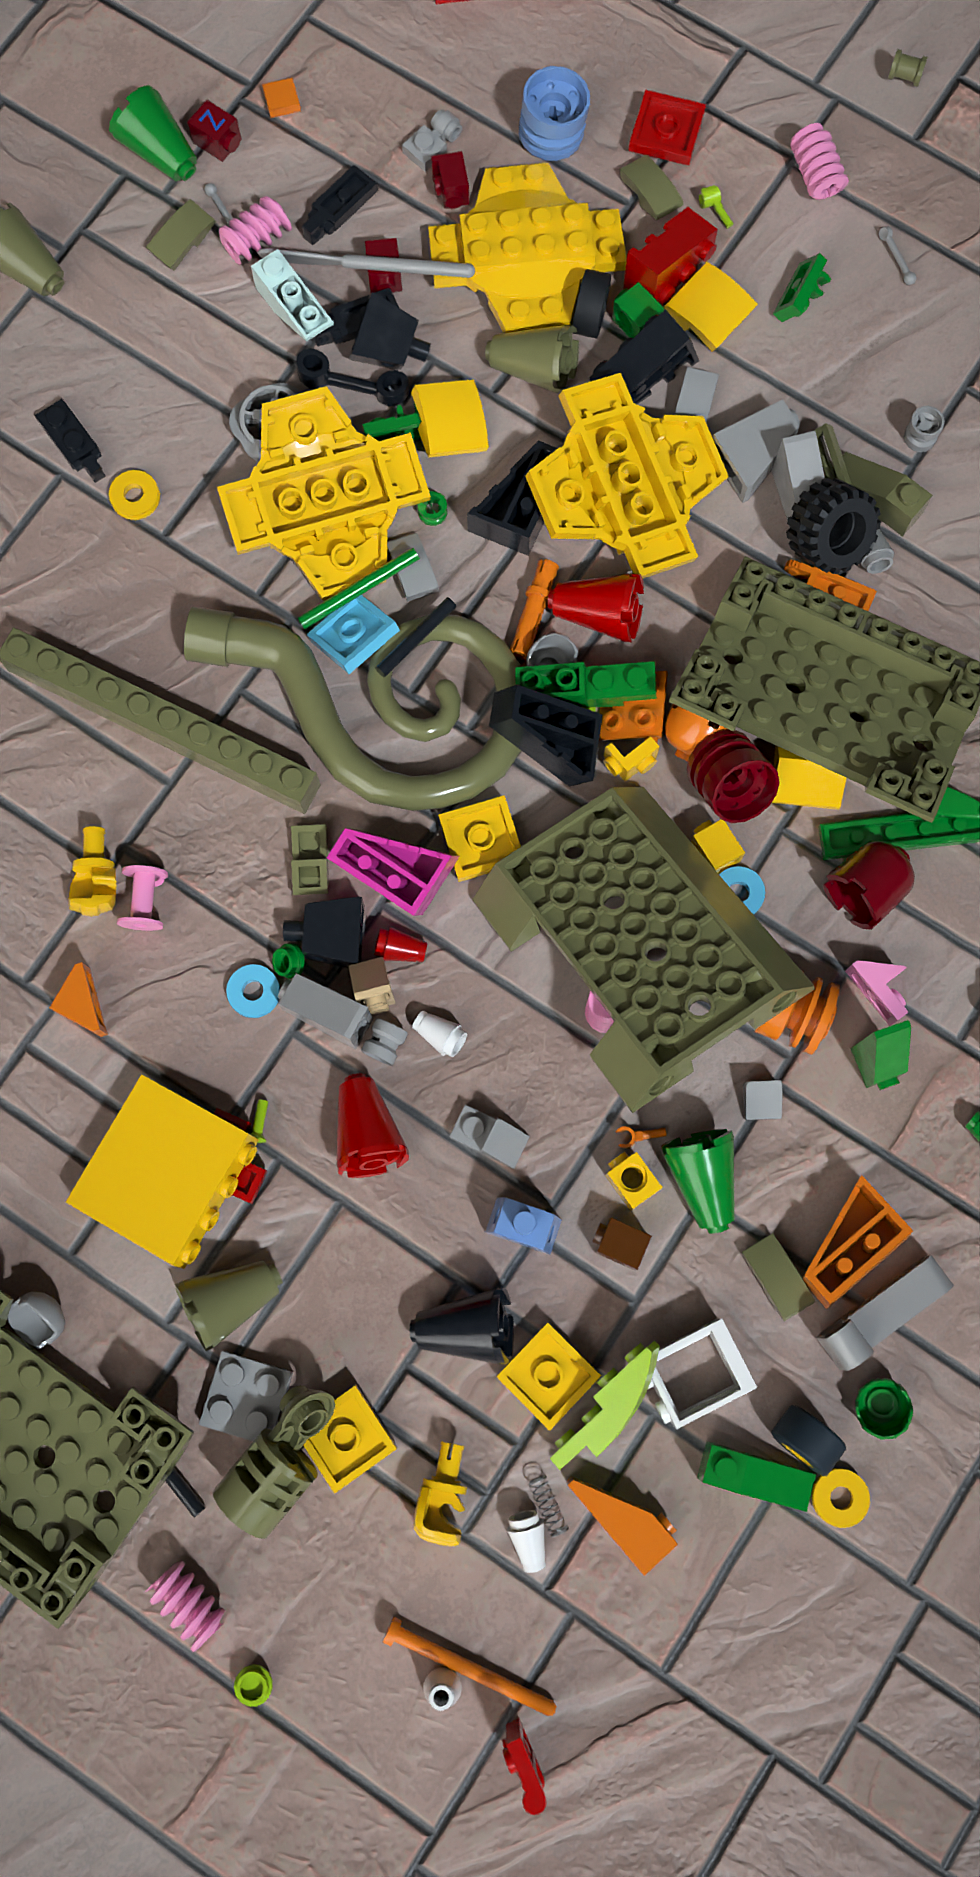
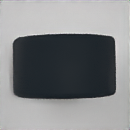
M791 1405L771 1431L773 1438L782 1447L821 1476H827L846 1451V1445L838 1435L812 1414L797 1405Z

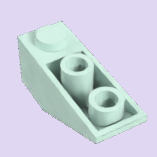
M278 249L251 265L255 287L273 312L306 342L334 325L332 319Z

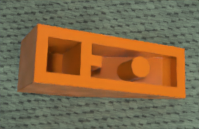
M573 1476L566 1481L569 1488L644 1576L678 1545L672 1537L677 1530L662 1512L655 1517L649 1509Z

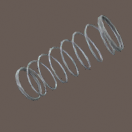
M544 1475L532 1480L528 1484L531 1488L538 1487L536 1489L538 1490L549 1482L531 1486L546 1479L547 1476ZM552 1489L546 1490V1491H544V1492L536 1493V1494H534V1492H533V1495H537V1494H541V1493H543L542 1495H544V1494H546L547 1492L551 1491ZM555 1496L550 1497V1498H547V1499H544V1500H540V1501H537V1499H536V1502H541V1501H545V1500L549 1501V1500H551L552 1498H554ZM542 1503V1504L539 1506V1509H546V1508H548V1509L546 1510V1511H548V1510L551 1509L552 1507L558 1505V1503H556V1504H554V1505H551V1506H548V1507L540 1508V1507L544 1504V1503ZM561 1510L558 1511V1512L552 1513V1514H548V1515H543V1514L546 1512V1511H544V1512L542 1513V1516H550V1515L554 1516V1515H556L557 1513L561 1512ZM561 1518V1519L556 1520V1521H553V1522H546V1521H545V1523H546V1524H549V1523H554V1524H556L557 1522L563 1520L564 1518ZM565 1525L557 1529L549 1530H557L551 1534V1537L558 1536L568 1531L569 1527H566L567 1525Z

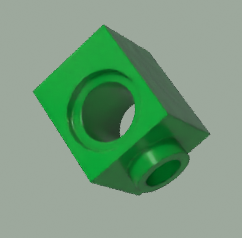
M638 282L629 290L624 289L616 296L612 320L629 338H634L643 330L645 323L652 316L660 315L664 308Z

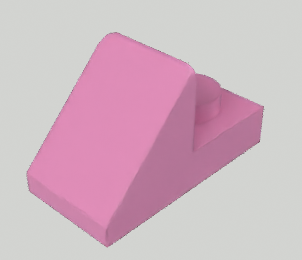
M857 960L845 970L889 1026L909 1013L904 1007L906 1002L902 995L893 988L890 990L886 985L907 968L906 966Z

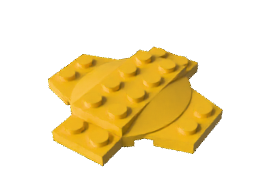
M549 163L485 168L476 205L467 214H460V224L428 226L431 261L469 263L475 267V274L470 278L433 275L434 288L467 285L475 293L478 290L484 292L488 298V305L503 333L571 325L580 283L586 269L599 272L623 271L626 269L627 258L619 208L589 211L588 202L577 203L568 198Z
M621 373L562 390L558 397L571 428L567 432L563 446L556 449L530 469L525 476L551 539H600L604 543L616 548L618 555L625 553L632 572L641 574L643 579L695 561L698 558V554L686 528V524L691 516L689 515L690 509L729 477L704 417L687 415H663L662 418L650 417L644 413V407L633 403Z
M327 386L263 403L260 461L254 466L249 478L217 487L237 554L240 555L270 546V549H275L277 552L292 558L322 601L329 599L387 563V530L392 525L398 509L429 501L431 497L411 433L382 441H377L368 434L365 436L358 433L352 426L350 418Z

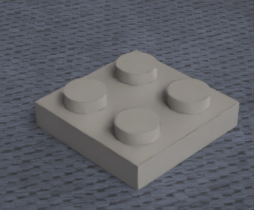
M221 1351L199 1425L254 1441L264 1428L273 1429L279 1422L282 1412L279 1406L280 1401L288 1392L294 1372L234 1353Z

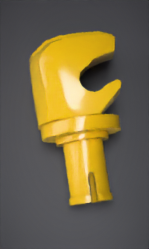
M96 826L83 828V857L72 862V870L76 873L70 885L68 900L69 910L90 917L111 911L116 904L115 863L104 858L105 829Z
M441 1441L435 1476L431 1475V1479L423 1478V1483L420 1487L413 1529L421 1539L427 1542L454 1547L460 1544L461 1530L444 1517L442 1507L445 1504H449L459 1512L465 1510V1506L456 1495H466L467 1487L460 1485L461 1481H457L465 1446L453 1444L451 1459H449L452 1443Z

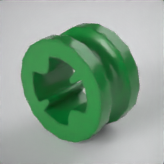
M429 491L430 500L418 504V516L424 524L437 526L443 523L447 517V501L441 493ZM432 503L438 504L439 512L436 513L433 510V514L427 513V505L429 504L432 507Z

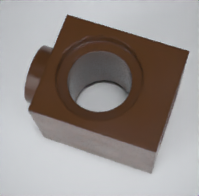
M610 1218L607 1225L600 1222L592 1243L598 1245L595 1251L596 1254L636 1271L640 1266L652 1235L614 1218Z

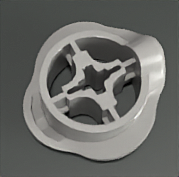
M286 383L262 386L251 392L247 398L241 400L232 409L229 417L231 431L240 441L245 452L257 462L261 459V440L255 439L250 435V426L256 427L258 431H261L262 404L302 393L296 387Z

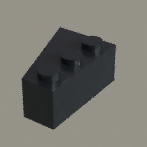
M665 309L660 315L652 316L645 323L643 330L634 338L626 339L612 358L599 363L593 370V375L589 377V380L594 381L621 373L633 403L639 404L651 395L650 389L663 379L668 384L676 378L675 370L687 362L692 367L699 362L691 338Z
M538 440L510 469V473L498 485L495 484L489 490V495L477 507L474 506L467 513L468 532L529 556L544 524V520L525 476L530 469L558 448Z
M514 685L494 692L489 727L569 787L593 781L603 714L520 685Z

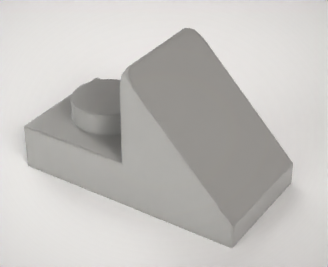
M465 1105L449 1137L515 1169L530 1136L498 1117L494 1119Z

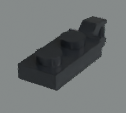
M353 165L311 204L312 210L308 214V220L302 225L303 238L314 245L324 237L325 233L331 235L334 231L336 232L378 192V183L357 166Z
M391 288L375 292L399 308ZM370 295L331 308V313L328 315L334 325L313 337L317 347L332 343L333 341L335 344H341L342 342L345 343L355 339Z
M63 398L35 415L43 430L73 470L78 472L84 468L94 483L106 476L97 461L98 458L102 457L98 446Z

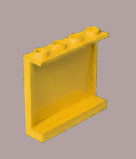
M141 1074L67 1198L66 1203L172 1266L185 1269L187 1264H191L197 1258L201 1249L200 1242L206 1231H210L216 1225L220 1216L219 1209L225 1198H230L238 1186L237 1178L243 1167L248 1166L254 1159L257 1152L256 1145L259 1140Z

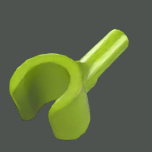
M712 185L702 188V194H699L701 207L704 209L713 206L726 228H730L734 223L723 208L721 192L718 186Z

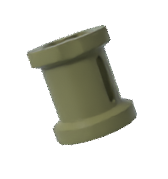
M897 48L888 79L893 80L894 77L913 82V86L918 87L928 57L922 56L920 59L902 54V50Z

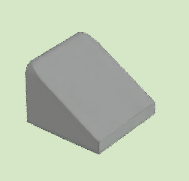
M782 1080L748 1081L743 1084L745 1120L782 1118Z

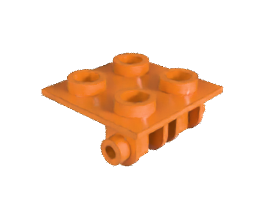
M667 671L656 672L657 699L624 701V706L600 707V714L603 715L599 741L644 738L645 741L651 736L658 743V739L662 737Z

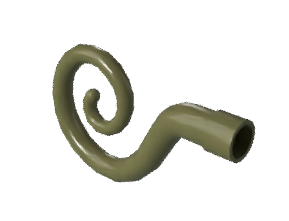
M194 606L189 611L184 635L185 660L224 667L234 664L274 671L287 693L307 743L335 780L370 803L419 811L441 809L473 799L502 779L521 752L519 748L493 730L491 738L480 752L459 767L437 774L417 776L387 771L365 756L343 727L318 662L311 648L300 636L286 626L266 620L235 616L234 612ZM428 615L404 622L398 626L400 631L373 653L367 677L372 704L384 723L403 738L428 742L447 735L459 719L461 697L456 685L451 680L442 679L438 681L435 686V693L440 701V710L435 716L425 720L414 718L401 708L394 697L391 685L393 670L386 677H383L377 672L375 667ZM448 615L418 645L420 646L430 641H443L464 646L479 658L494 679L497 691L516 685L515 667H521L520 663L505 641L482 623L458 615Z

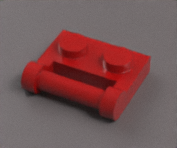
M518 1718L506 1724V1738L502 1740L504 1747L502 1754L510 1773L518 1772L524 1790L522 1803L525 1811L530 1815H538L544 1811L547 1803L543 1789L545 1784L544 1775L521 1720Z

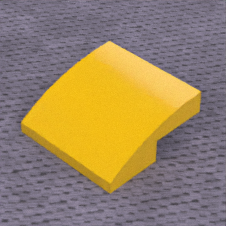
M706 262L669 300L664 308L684 331L691 328L712 352L719 347L758 304L732 278L716 266Z
M474 380L418 384L414 386L411 394L422 421L418 427V432L428 458L487 451L489 446L486 422Z

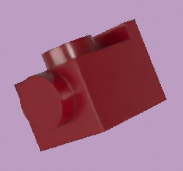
M463 152L431 156L432 179L436 196L442 195L444 208L456 209L469 205V182Z

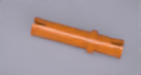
M540 559L538 561L534 579L526 589V603L510 646V650L516 659L526 660L528 651L536 638L546 604H548V595L559 569L558 564L551 560Z

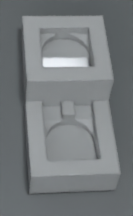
M687 367L675 415L703 416L707 423L719 374Z
M418 533L387 542V550L391 560L411 548H414L420 558L396 573L407 602L439 591L437 580Z

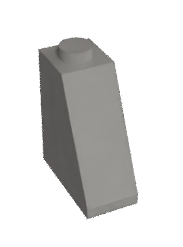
M783 399L713 435L714 443L729 476L727 479L742 503L750 499L772 471L782 438L797 435L800 426L798 416L793 409L787 407Z
M815 431L782 438L771 471L787 520L793 514L791 508L794 503L797 504L800 501V494L803 491L808 492L810 485L817 482L820 484L822 479H825Z
M297 973L292 981L287 979L278 994V998L281 999L278 1005L283 1011L355 1050L373 1021L368 1007Z

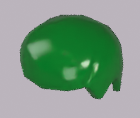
M888 1378L871 1379L859 1388L854 1402L855 1413L862 1429L866 1433L883 1440L895 1439L908 1430L913 1417V1406L906 1389L900 1383Z

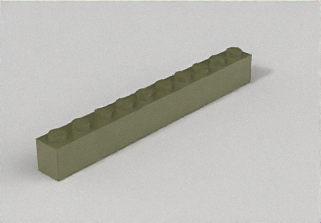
M14 627L0 649V662L7 671L303 814H306L321 786L316 772Z

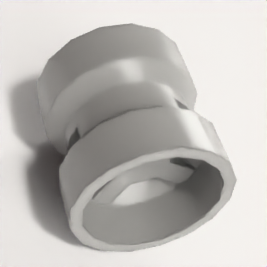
M922 406L916 409L904 433V441L908 448L916 452H926L935 445L945 423L944 416L940 410L932 406Z
M376 1018L372 1026V1038L365 1041L361 1052L377 1061L393 1066L397 1058L396 1049L399 1045L404 1044L408 1033L387 1021Z

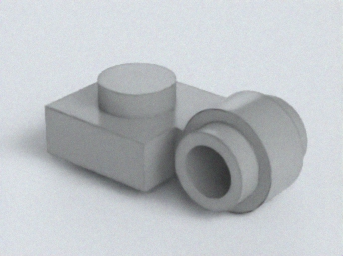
M439 110L435 113L431 120L433 131L423 125L402 144L403 154L424 172L431 167V156L445 154L447 152L445 141H455L462 131L459 119L449 110Z

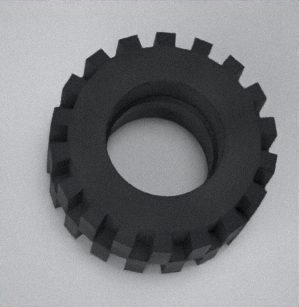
M829 478L822 479L820 484L815 482L810 485L808 492L803 491L800 494V501L797 504L794 503L791 508L793 514L787 520L790 529L786 531L787 538L791 540L789 546L791 550L795 551V555L818 569L832 574H839L841 570L847 572L851 570L853 564L859 565L862 562V557L864 555L868 556L872 550L870 548L872 543H876L878 538L876 531L880 529L881 521L877 519L880 516V509L875 506L877 503L875 499L869 496L868 493L836 478L833 480Z

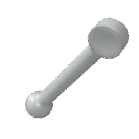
M213 183L206 184L205 193L213 198L229 225L232 218L216 193V185Z
M889 226L882 227L879 230V237L881 240H886L904 274L905 284H914L916 274L910 272L893 241L892 228Z

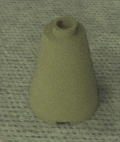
M7 203L9 208L6 210L0 207V272L44 297L50 294L52 296L56 295L64 285V271L22 212L12 203Z
M561 325L495 334L492 340L487 342L485 357L493 369L560 394L562 390L571 388L566 387L568 378L574 379L576 375L579 340H573L572 333L577 332V330L572 325Z
M262 1260L182 1280L175 1284V1290L185 1314L196 1330L195 1334L206 1352L216 1347L279 1294L278 1285L283 1282L275 1265L267 1266L265 1261Z

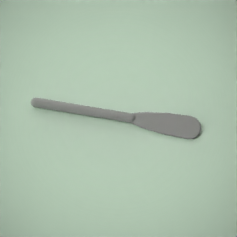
M259 249L258 255L264 258L277 249ZM278 249L287 262L291 264L342 265L350 269L470 278L475 274V267L469 263L349 254L338 257Z

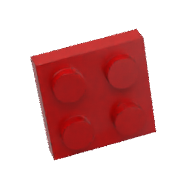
M645 89L628 151L689 166L704 118L706 104Z

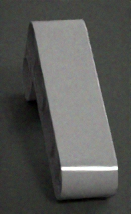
M929 1254L911 1265L827 1327L817 1336V1339L840 1370L849 1371L868 1359L874 1353L872 1349L874 1346L947 1293L954 1285L932 1255Z

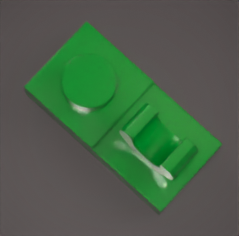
M821 253L799 263L773 313L781 322L794 316H801L810 305L809 298L815 300L823 296L824 292L818 287L817 283L823 286L829 283L831 278L826 272L822 271L827 259Z
M415 402L414 414L406 415L403 412L402 406L398 405L397 418L379 417L363 424L364 435L367 436L368 434L377 441H382L411 433L413 441L421 440L418 427L422 421Z

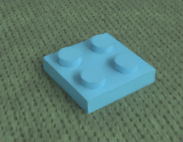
M360 595L328 615L307 633V636L312 644L350 674L400 629L393 619Z

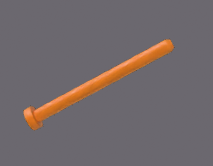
M393 1616L382 1643L391 1647L393 1642H396L546 1716L554 1715L557 1705L553 1700L401 1627L402 1620Z

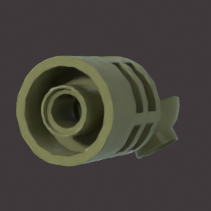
M297 1386L289 1390L280 1401L279 1406L282 1411L280 1421L273 1429L264 1428L213 1490V1497L218 1507L230 1521L246 1533L260 1539H266L317 1478V1469L300 1448L310 1437L323 1429L334 1413V1397L325 1391L309 1390L306 1386Z

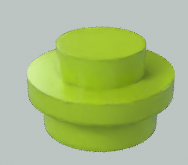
M257 1664L244 1667L238 1673L234 1682V1692L237 1699L242 1704L250 1707L263 1704L269 1698L273 1689L271 1674L266 1668Z

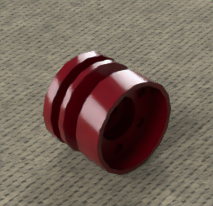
M720 730L703 739L691 753L686 769L690 783L696 788L721 820L729 823L746 822L760 815L774 800L780 783L778 771L749 738L737 730H734V732L731 730Z

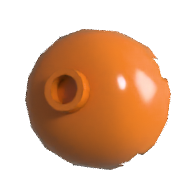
M672 704L665 721L666 738L672 746L677 748L674 755L687 762L695 747L703 739L717 731L729 730L675 704Z

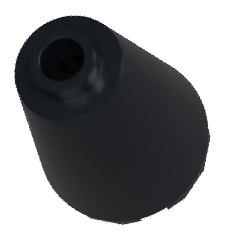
M496 1288L417 1312L416 1318L410 1321L411 1341L416 1342L421 1350L499 1365L509 1364L510 1361L507 1357H512L514 1348L513 1316H508L505 1311L504 1305H511L507 1290L505 1288Z

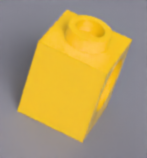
M721 819L714 824L711 820H708L693 831L695 835H693L691 843L718 874L740 863L745 855V851L726 822Z
M623 1152L608 1163L611 1170L605 1177L630 1211L663 1188L637 1152L630 1157L626 1152ZM634 1169L640 1174L641 1183L639 1187L631 1189L623 1184L621 1176L624 1170Z

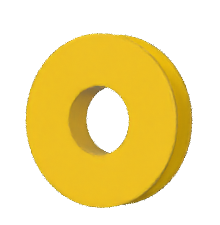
M129 470L121 473L113 480L109 488V500L116 513L121 517L129 520H140L148 517L156 510L160 501V492L155 480L148 473L140 470ZM134 488L141 489L143 496L140 500L136 502L126 500V494L129 490Z
M833 1468L827 1476L820 1475L815 1481L812 1488V1503L816 1513L826 1523L838 1528H848L858 1524L866 1516L870 1505V1494L867 1485L859 1475L844 1468ZM837 1487H846L851 1495L849 1505L843 1509H837L831 1503V1493Z

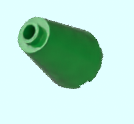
M146 85L130 93L125 98L129 102L128 106L123 111L119 107L115 110L109 123V132L115 140L174 181H187L197 169L195 166L197 157L160 92L151 85Z
M714 1129L691 1134L692 1137L683 1140L682 1143L680 1137L665 1142L661 1145L662 1154L698 1227L707 1229L709 1234L728 1230V1224L735 1220L734 1136L732 1130Z

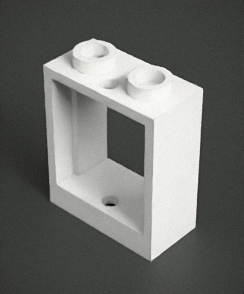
M717 1318L660 1347L657 1361L710 1335L734 1385L678 1413L655 1367L648 1389L654 1387L660 1401L655 1403V1406L664 1424L671 1421L673 1427L678 1429L757 1388L722 1318Z

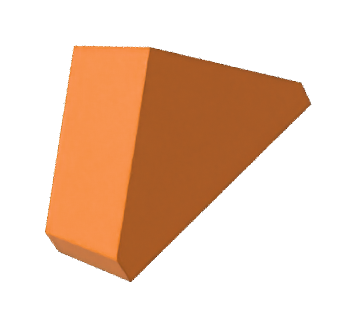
M82 962L77 963L72 968L49 1008L100 1037L106 1036L108 1034L91 969Z

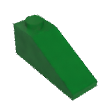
M909 1020L875 1031L851 1048L866 1088L877 1085L879 1091L895 1086L900 1083L898 1077L908 1072L911 1024Z
M706 1441L697 1478L702 1483L807 1512L816 1474Z

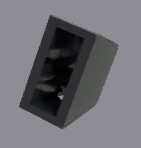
M372 292L367 300L349 359L401 370L407 356L425 362L431 343L414 337L418 325V320Z
M362 897L305 904L304 921L284 920L283 941L302 942V953L309 960L349 968V965L360 963L362 958L365 908Z

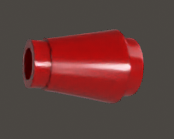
M390 926L388 930L380 928L374 955L383 957L384 961L423 962L427 950V942Z

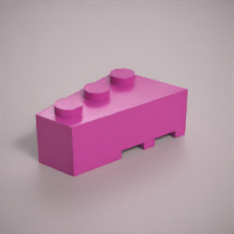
M345 828L327 856V859L411 915L418 916L424 914L460 856L357 829Z

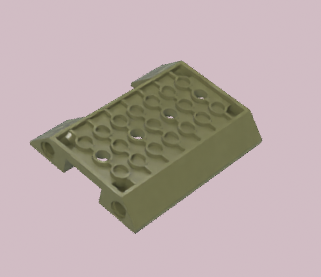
M745 556L721 600L708 632L699 649H695L669 702L733 732L737 727L855 781L865 786L866 793L932 823L955 769L952 763L958 748L980 706V662ZM724 657L735 658L739 664H730L725 661ZM786 685L798 687L801 693L791 692ZM850 714L861 716L864 722L853 720ZM914 742L923 744L927 751L918 750L914 746Z
M612 787L497 862L473 898L474 904L511 952L540 933L538 922L614 1020V1023L590 1053V1058L632 1113L694 1072L692 1060L747 1022L754 1030L815 989L812 982L644 787ZM573 847H579L584 850L583 854L576 859H570L565 856L566 852ZM611 897H621L624 899L623 905L617 909L607 908L605 903ZM653 948H662L667 952L666 956L660 961H651L646 957L647 953ZM698 1001H704L711 1008L705 1015L697 1016L689 1011L691 1005Z
M0 1289V1585L59 1629L95 1585L181 1459L194 1431L134 1387L130 1389L117 1409L108 1404L5 1328L13 1298ZM42 1445L51 1447L55 1452V1461L51 1466L42 1464L38 1458V1451ZM100 1490H108L114 1495L115 1505L112 1510H104L99 1506L97 1496Z

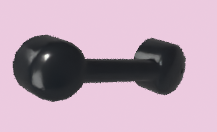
M304 349L298 354L296 359L299 380L310 389H318L330 385L375 395L380 403L389 407L402 403L409 393L407 375L398 370L385 372L379 377L377 382L330 372L328 358L317 349Z

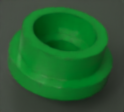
M283 944L274 952L272 964L278 975L292 979L296 973L301 975L303 972L305 959L301 949L296 944Z

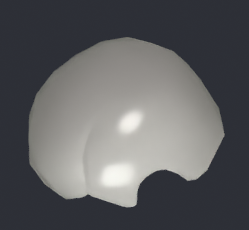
M556 632L542 635L533 643L528 651L526 658L527 666L577 663L578 649L568 636Z
M31 1291L22 1295L12 1303L7 1318L14 1332L24 1342L38 1349L47 1343L51 1344L65 1328V1318L61 1307L54 1298L44 1292Z

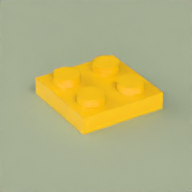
M505 795L438 814L449 853L460 856L454 865L458 882L490 873L497 862L521 847Z
M547 1322L496 1377L550 1431L601 1375Z
M357 1385L334 1400L335 1409L329 1422L319 1433L310 1437L303 1445L334 1494L398 1448Z

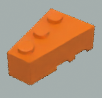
M862 1175L803 1277V1281L808 1289L826 1309L832 1306L913 1233L911 1227Z

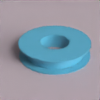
M742 866L730 867L721 872L719 875L729 887L734 884H741L747 889L748 898L742 902L754 915L765 899V886L760 876L753 870Z
M256 964L243 966L232 974L227 983V999L232 1008L242 1016L248 1018L265 1016L276 1007L279 1001V982L273 972L264 966ZM251 982H258L263 986L262 996L254 1001L246 999L244 996L246 985Z

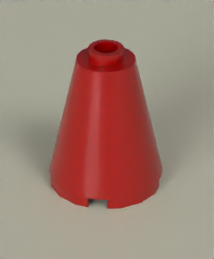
M630 573L558 582L555 589H550L548 608L553 610L555 617L620 641L631 643V638L635 639L641 622L643 605H639V596L637 594H644L643 578L641 574Z
M363 1073L347 1076L344 1079L345 1082L339 1086L336 1158L338 1174L342 1176L343 1172L347 1171L348 1178H366L387 1173L386 1166L396 1162L397 1168L404 1165L409 1160L408 1148L374 1079L366 1077Z

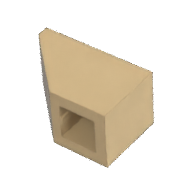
M383 957L348 966L356 1002L368 1007L371 1015L386 1012L389 1010V1005L396 1004Z

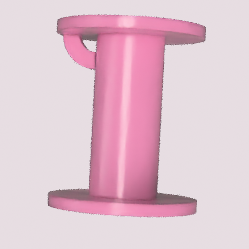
M143 865L123 867L122 874L134 878L130 917L117 919V925L128 929L144 931L163 929L162 922L151 918L154 887L163 884L164 880L168 878V872L161 868Z

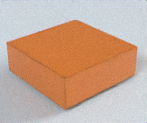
M293 77L262 84L270 118L301 111Z

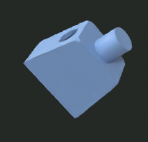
M498 1197L496 1198L485 1233L551 1255L562 1220L555 1214L509 1198Z

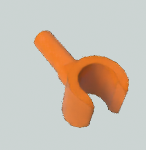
M622 1126L616 1130V1133L628 1131L632 1135V1139L628 1144L618 1145L623 1149H630L636 1142L644 1141L645 1139L666 1137L665 1128L633 1131L630 1127Z

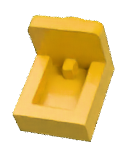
M650 736L624 757L612 743H609L605 746L603 755L605 759L603 762L612 775H619L626 782L637 772L644 774L657 763L655 758L660 746Z

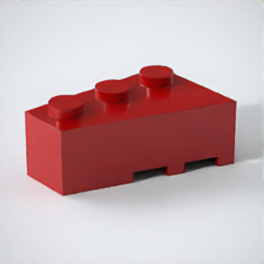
M686 207L666 222L663 226V229L666 231L657 237L652 233L646 237L645 242L647 245L641 250L633 247L628 251L623 290H629L639 282L659 304L666 305L681 282L687 283L693 276L696 267L702 261L707 262L712 257L717 247L715 240L718 229L690 207Z

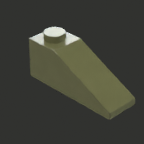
M845 452L843 459L852 486L873 497L877 502L875 506L880 509L878 519L903 537L923 514L933 495L905 474Z

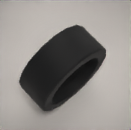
M586 269L584 272L573 319V326L577 332H573V334L598 338L609 296L611 274Z

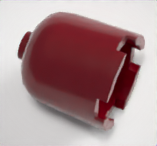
M869 841L826 876L828 880L823 884V888L837 911L843 907L853 916L850 920L853 925L862 929L872 930L910 893L914 886L915 873L910 857L904 849L885 841Z

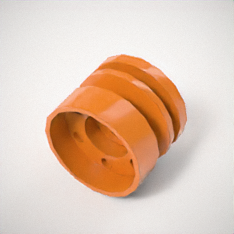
M816 977L812 981V984L815 986L813 991L755 1029L754 1032L776 1041L785 1028L791 1029L789 1046L796 1048L802 1036L806 1035L802 1052L812 1055L820 1042L828 1034L837 1011L840 985L830 982L821 996L823 979Z

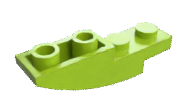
M655 1340L646 1348L640 1342L624 1357L629 1363L624 1369L618 1373L615 1368H612L597 1382L602 1388L593 1396L598 1404L581 1418L585 1426L578 1433L569 1429L554 1443L559 1450L550 1459L559 1470L586 1446L598 1457L632 1419L647 1392L656 1367L660 1346Z

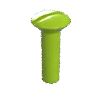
M258 1100L252 1133L250 1134L259 1140L258 1143L266 1142L262 1135L268 1101Z

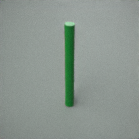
M414 548L409 549L299 616L298 620L304 629L308 628L420 559Z

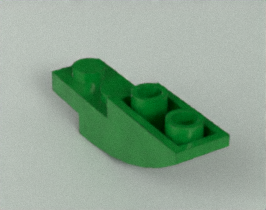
M655 661L588 667L585 666L584 662L515 667L516 685L580 707L624 706V701L657 699Z

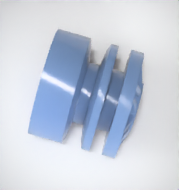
M549 66L537 70L527 80L523 91L522 109L519 119V137L523 146L533 156L543 160L559 161L575 153L583 140L590 106V91L585 80L575 71L560 66Z

